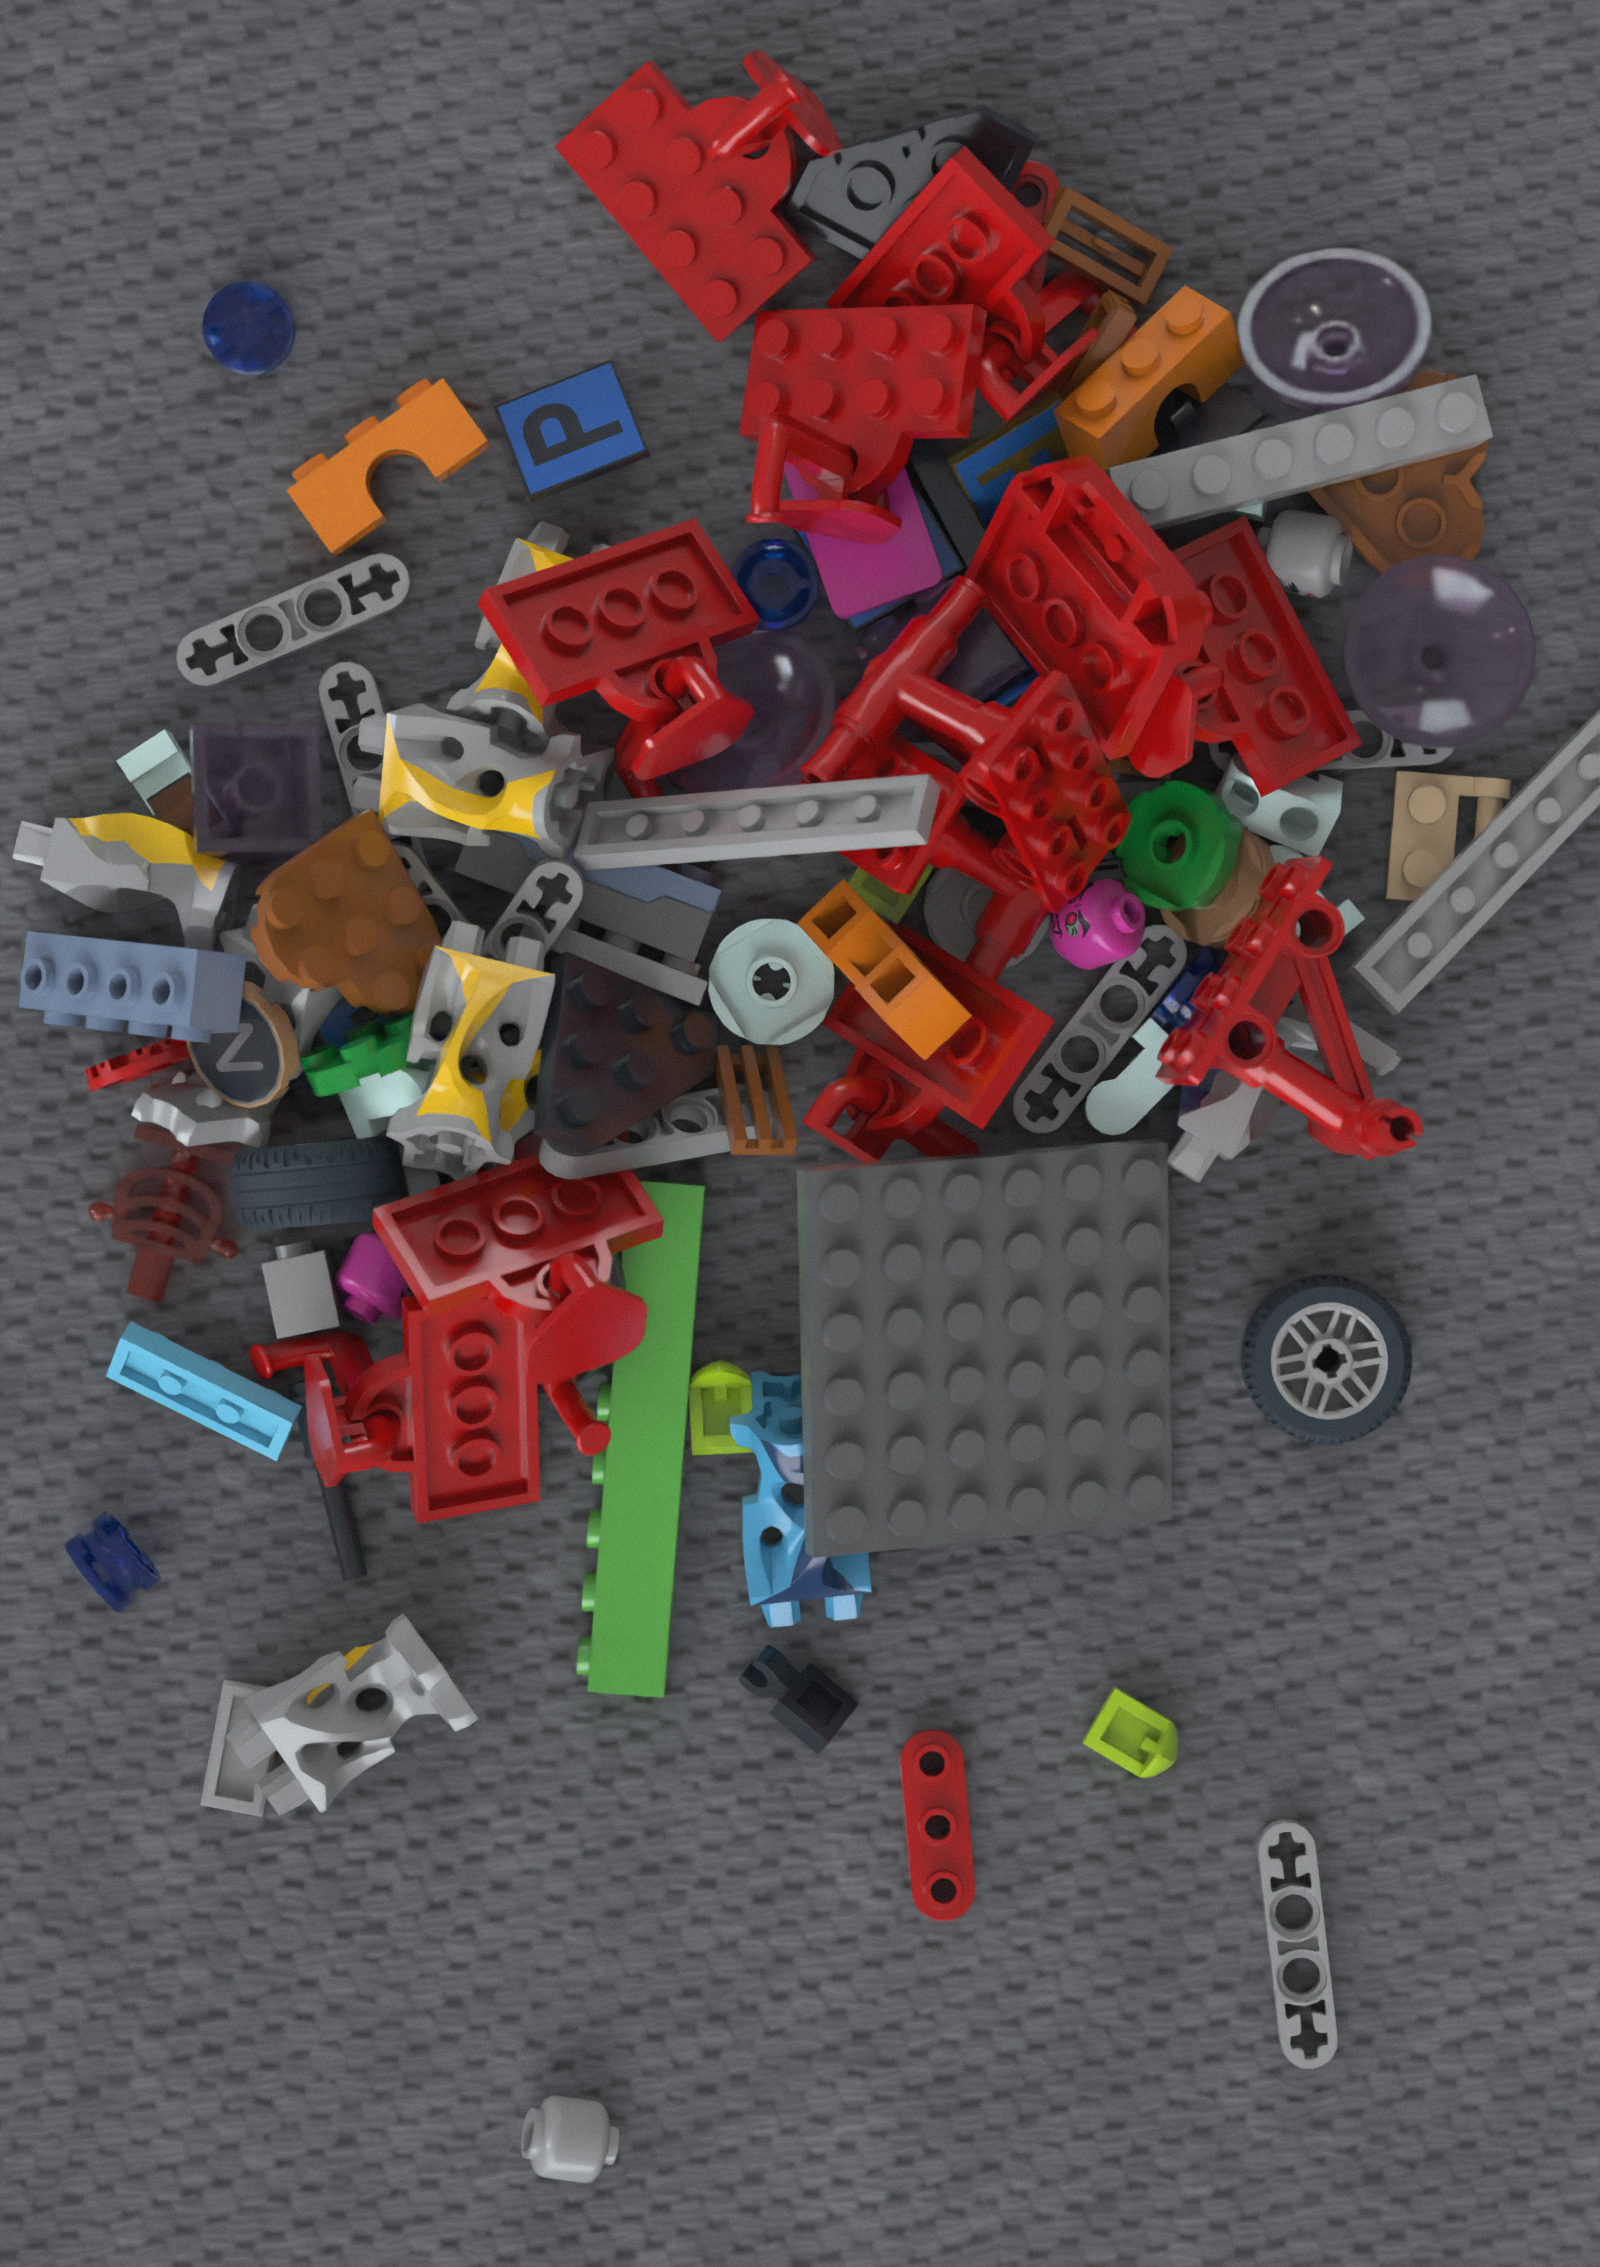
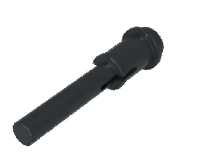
M304 1379L288 1384L291 1396L287 1397V1399L302 1406L297 1422L305 1450L304 1457L305 1459H312L313 1455L307 1425ZM331 1386L332 1394L336 1393L335 1386ZM315 1464L343 1581L366 1576L368 1573L344 1476L336 1486L326 1488Z

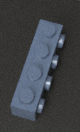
M27 931L24 964L20 978L19 1008L44 1010L43 1023L82 1027L83 1015H86L85 1028L124 1033L125 1020H128V1034L167 1038L168 1025L172 1026L171 1039L210 1043L211 1030L238 1033L247 955Z

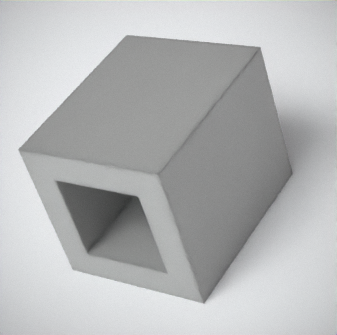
M313 1239L275 1247L277 1260L262 1263V1269L277 1339L345 1324L346 1318L342 1308L341 1294L334 1284L336 1271L331 1248L315 1252Z

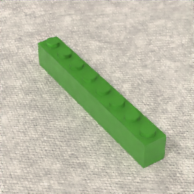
M638 1180L664 1219L663 1234L660 1238L622 1250V1256L611 1255L613 1261L610 1284L639 1295L647 1305L645 1334L638 1346L623 1358L613 1362L612 1383L600 1382L597 1420L609 1421L608 1426L612 1434L608 1446L593 1457L592 1484L604 1485L602 1510L590 1509L587 1548H598L597 1574L585 1573L582 1611L593 1612L592 1637L579 1638L577 1675L588 1676L587 1692L664 1698L667 1681L706 1185Z

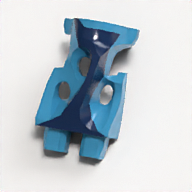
M765 1371L751 1372L752 1410L746 1414L729 1417L730 1432L738 1446L750 1448L756 1454L760 1468L757 1493L742 1497V1541L750 1605H761L767 1624L771 1628L794 1625L801 1620L799 1601L824 1598L827 1618H832L835 1621L858 1618L860 1616L863 1593L872 1592L869 1553L813 1558L806 1554L804 1503H801L782 1489L786 1483L804 1486L801 1373L784 1377L772 1376ZM770 1526L779 1528L782 1532V1539L774 1544L764 1542L761 1535L762 1531Z

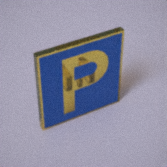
M1058 392L1016 417L1008 425H1003L948 459L963 492L985 532L1008 485L1018 473L1032 470L1043 464L1069 458L1053 412L1063 402V398Z

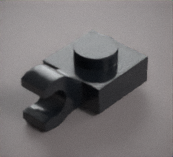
M770 1645L763 1649L756 1660H753L738 1678L740 1683L754 1695L776 1699L778 1702L769 1714L816 1754H819L829 1744L859 1704L811 1662L800 1673L779 1650Z

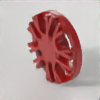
M170 1037L154 1042L149 1047H140L129 1054L118 1055L85 1069L84 1072L88 1080L86 1082L89 1091L93 1092L159 1072L171 1067L173 1063L191 1056L187 1049L186 1040L171 1039Z

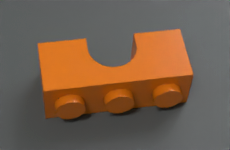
M1186 285L1183 286L1053 411L1069 458L1087 455L1103 471L1108 468L1146 459L1159 446L1154 432V421L1161 403L1173 389L1177 388L1203 404L1246 362L1231 312Z
M427 378L417 382L396 399V402L401 407L382 422H379L375 415L367 418L344 436L348 446L329 460L323 453H320L309 459L292 473L296 483L286 491L335 558L387 521L375 504L370 490L372 475L382 461L394 455L416 457L428 467L438 483H440L491 447L488 440L443 378L431 385Z
M844 879L797 922L820 950L854 983V988L877 1014L924 1061L972 1016L891 926Z

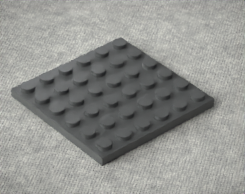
M1155 1138L797 1168L806 1554L813 1558L1172 1520L1168 1162H1166L1168 1159V1142Z

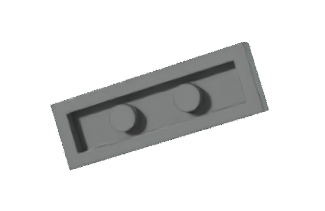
M546 907L542 918L549 927H552L556 920L544 917L549 908ZM573 916L550 948L561 954L566 951L653 989L701 1006L709 985L708 981L697 977L702 965L665 952L662 963L637 955L641 942L607 929L602 941L578 932L582 920ZM524 924L520 936L538 940L535 930L529 925Z

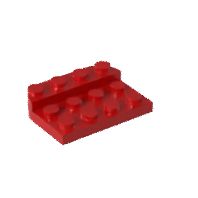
M1087 455L1043 464L1032 470L1018 473L1008 485L964 577L980 586L987 594L986 598L990 602L985 607L986 610L1041 677L1046 679L1053 669H1058L1068 675L1097 739L1099 748L1109 760L1130 754L1177 663L1197 658L1203 641L1204 629L1209 627L1213 619V607L1208 596L1196 589L1192 578L1184 566L1111 479Z

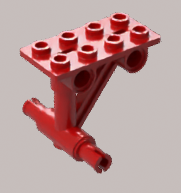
M957 576L952 582V586L927 616L919 615L917 618H912L887 650L877 655L869 663L864 671L862 680L833 714L831 722L833 731L810 759L803 763L799 770L803 773V778L809 784L842 781L863 754L871 755L872 753H877L903 720L907 718L963 766L962 770L955 777L961 791L979 807L1003 819L1008 831L991 851L995 862L1014 880L1037 891L1045 909L1058 914L1072 897L1077 896L1084 889L1089 875L1109 850L1121 843L1127 828L1131 824L1132 818L1066 673L1053 669L1046 679L1036 677L1011 709L998 702L990 701L983 703L937 680L957 655L959 647L956 640L978 613L985 609L990 602L986 598L987 594L975 582L966 577Z
M834 695L828 697L821 711L812 719L808 733L790 765L779 776L776 787L809 784L803 778V773L799 769L804 762L810 759L833 731L831 725L832 716L844 702L842 699ZM894 731L877 753H872L871 755L863 754L842 781L930 774L941 789L928 843L837 852L900 894H907L909 896L912 894L928 864L940 869L950 867L993 890V894L974 925L976 929L973 934L978 939L964 963L997 982L1010 958L1017 959L1020 954L1024 955L1046 915L1051 911L1045 909L1037 891L1014 880L995 862L991 851L998 842L971 828L965 816L959 814L961 807L967 799V796L956 783L955 777L959 772L909 743L910 740Z
M1323 856L1290 858L1286 860L1284 865L1277 862L1262 880L1257 892L1263 898L1262 902L1251 919L1243 917L1229 934L1224 945V949L1229 952V955L1217 974L1214 972L1208 973L1198 985L1191 999V1005L1196 1007L1184 1029L1176 1027L1162 1044L1157 1055V1060L1162 1062V1065L1157 1071L1155 1078L1169 1085L1197 1086L1204 1078L1208 1069H1223L1252 1089L1261 1086L1307 1116V1130L1310 1137L1315 1142L1325 1145L1331 1151L1339 1154L1360 1155L1367 1160H1372L1375 1157L1391 1156L1400 1150H1408L1417 1144L1416 1141L1411 1139V1136H1422L1423 1124L1421 1119L1413 1110L1402 1107L1398 1102L1388 1098L1374 1097L1328 959V955L1334 953L1341 945L1345 935V922L1340 911L1332 903L1316 893L1333 863ZM1297 922H1299V925H1300V936H1299V938H1298V936H1297V934H1296V924H1297ZM1297 989L1326 1075L1285 1049V1041L1277 1036L1275 1031L1276 1023ZM1230 1031L1234 1035V1044L1231 1050L1228 1045Z

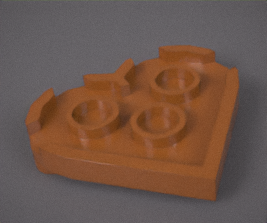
M1430 369L1418 372L1408 371L1383 385L1364 403L1459 379V377L1455 374H1444ZM1489 440L1472 449L1305 491V493L1324 515L1334 516L1339 519L1344 534L1352 536L1354 549L1371 568L1388 581L1409 589L1412 588V590L1440 586L1464 572L1480 551V543L1485 529L1482 514L1483 503L1470 479L1485 461Z
M371 808L357 813L269 874L255 893V895H259L261 898L257 906L258 925L251 927V937L260 960L275 979L280 982L290 980L301 988L310 989V992L315 993L336 986L349 1004L355 1008L365 1006L376 1014H385L384 1018H392L415 1009L424 967L434 947H441L442 940L431 913Z

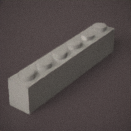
M1477 374L1119 465L1108 468L1104 473L1154 531L1472 449L1492 438L1493 433Z

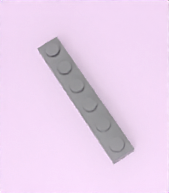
M1600 708L1347 969L1391 1015L1401 1012L1600 805Z
M930 774L588 802L573 857L585 870L922 845L928 843L941 788Z

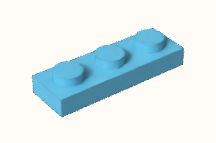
M130 1321L119 1340L106 1377L275 1461L281 1455L302 1409L301 1405L283 1397L278 1392L267 1389L226 1369L220 1363L208 1360L168 1340L165 1336L152 1332Z

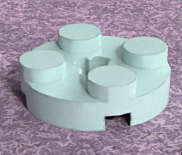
M761 918L737 927L719 944L709 967L708 993L717 1016L734 1034L756 1044L784 1045L805 1037L822 1022L834 997L835 971L833 962L798 924L783 919ZM768 964L774 971L780 970L783 967L788 971L791 981L790 983H783V986L789 990L781 999L775 1000L770 993L759 996L755 992L753 980H761L755 973L762 965Z

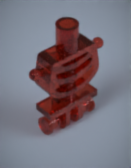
M152 1084L150 1090L159 1088L160 1086ZM137 1125L134 1138L172 1148L174 1153L170 1155L172 1160H169L170 1166L167 1168H145L127 1174L117 1187L115 1205H106L104 1202L96 1201L90 1205L89 1215L95 1221L112 1219V1238L138 1246L126 1292L145 1299L163 1302L175 1257L193 1263H201L206 1259L211 1248L218 1251L224 1259H232L238 1253V1245L235 1241L231 1239L225 1240L217 1236L225 1219L224 1200L211 1185L195 1177L193 1171H196L194 1165L198 1164L196 1158L202 1157L231 1166L232 1158L236 1153L211 1146L210 1144L187 1147L178 1141L171 1131L167 1133L147 1126ZM148 1178H164L163 1182L165 1185L161 1186L163 1191L159 1193L160 1196L141 1195L130 1197L132 1189L138 1182ZM191 1187L200 1192L209 1203L211 1210L210 1220L200 1210L186 1204L187 1199L185 1196L189 1195L187 1190H190ZM137 1206H154L158 1209L154 1211L156 1216L152 1217V1220H129L127 1218L129 1211ZM179 1216L187 1217L200 1228V1240L192 1233L180 1228L178 1222L182 1219ZM135 1230H149L150 1236L138 1235L135 1233ZM177 1239L181 1241L186 1246V1248L175 1246L172 1243V1241H175Z

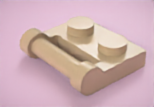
M1396 771L1385 899L1414 901L1454 860L1459 796L1478 798L1475 838L1502 810L1503 800L1510 799L1511 780Z

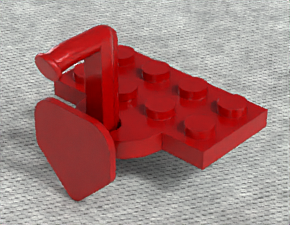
M761 50L751 51L742 59L745 69L761 89L753 98L742 95L708 99L692 108L655 62L650 61L638 69L555 146L558 152L718 343L723 342L817 259L815 254L777 210L792 188L797 169L793 134L797 132L815 152L823 157L835 156L843 148L816 95ZM769 149L766 152V154L760 158L750 155L757 151Z
M965 146L947 161L829 298L826 304L830 309L975 304L987 311L977 389L1000 415L1001 421L1009 427L1036 404L1100 337L1101 334L1093 327L1060 357L1045 343V337L1079 308L1089 318L1104 292L1095 282L1078 272L1066 270L1036 295L1023 277L1056 240ZM1134 324L1121 346L1138 330ZM1018 375L1028 385L1021 394L1008 382Z
M975 304L757 311L739 435L752 442H758L751 492V514L746 516V521L748 523L779 522L798 531L874 545L885 544L901 530L902 519L889 512L890 500L887 486L892 484L907 463L914 439L969 438L987 311ZM785 462L797 467L801 477L818 491L817 500H780Z
M1246 516L1172 551L1189 573L1196 589L1204 592L1210 599L1213 607V619L1209 627L1204 629L1203 641L1197 658L1177 663L1130 754L1127 755L1134 767L1148 777L1159 778L1187 764L1191 760L1194 740L1210 744L1232 740L1260 796L1264 797L1363 745L1276 574L1269 566L1266 555Z
M696 518L484 589L477 603L541 707L596 689L612 708L631 718L616 744L614 754L616 772L633 799L665 796L655 781V777L708 759L722 752L741 736L754 715L755 711L749 701L725 690L718 680L717 657L713 647L752 634L760 618Z
M890 920L888 924L972 1016L924 1061L877 1014L854 988V983L850 981L822 1025L857 1047L846 1069L845 1077L827 1085L801 1122L863 1163L879 1162L893 1140L903 1139L929 1157L979 1153L978 1147L973 1141L936 1116L947 1106L983 1130L1055 1020L900 922L897 925ZM846 1108L847 1114L854 1123L846 1135L842 1136L833 1130L832 1127Z
M537 1153L513 1161L510 1165L504 1164L374 1208L372 1226L426 1315L431 1317L488 1297L502 1313L524 1324L538 1325L525 1341L523 1363L525 1373L532 1382L543 1385L546 1394L576 1439L577 1449L582 1454L596 1455L608 1446L611 1440V1429L604 1421L597 1420L576 1387V1375L623 1358L638 1346L645 1334L647 1305L639 1295L610 1284L613 1261L611 1254L660 1238L663 1234L664 1219L633 1171L629 1169L579 1179H564L546 1171L540 1164Z
M415 1296L402 1298L404 1352L381 1359L375 1364L364 1340L360 1336L349 1334L346 1331H333L293 1338L264 1346L256 1343L251 1346L249 1355L252 1367L263 1380L270 1379L273 1372L304 1365L309 1441L316 1467L326 1488L336 1486L346 1473L367 1470L373 1467L389 1472H409L410 1505L417 1524L541 1501L537 1384L529 1379L523 1368L525 1341L536 1328V1325L524 1324L502 1313L488 1297L431 1317L426 1315ZM329 1361L343 1397L333 1398L330 1381L322 1362ZM349 1436L352 1443L342 1444L341 1437Z

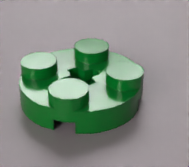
M1182 781L1163 783L1165 784L1164 786H1159L1152 792H1142L1127 806L1132 821L1127 828L1123 840L1115 847V857L1122 858L1123 870L1127 878H1121L1127 890L1148 906L1170 911L1205 909L1214 902L1216 895L1224 888L1233 872L1237 859L1238 845L1243 836L1242 825L1235 815L1230 814L1225 802L1211 790ZM1184 833L1186 839L1185 852L1182 857L1176 859L1175 863H1172L1170 860L1173 851L1166 846L1167 840L1170 835L1180 837Z
M414 1011L384 1024L385 1029H382L379 1019L364 1022L343 1033L347 1044L336 1048L334 1043L327 1044L300 1056L299 1060L316 1096H327L361 1086L359 1079L378 1072L382 1078L412 1064V1062L406 1061Z

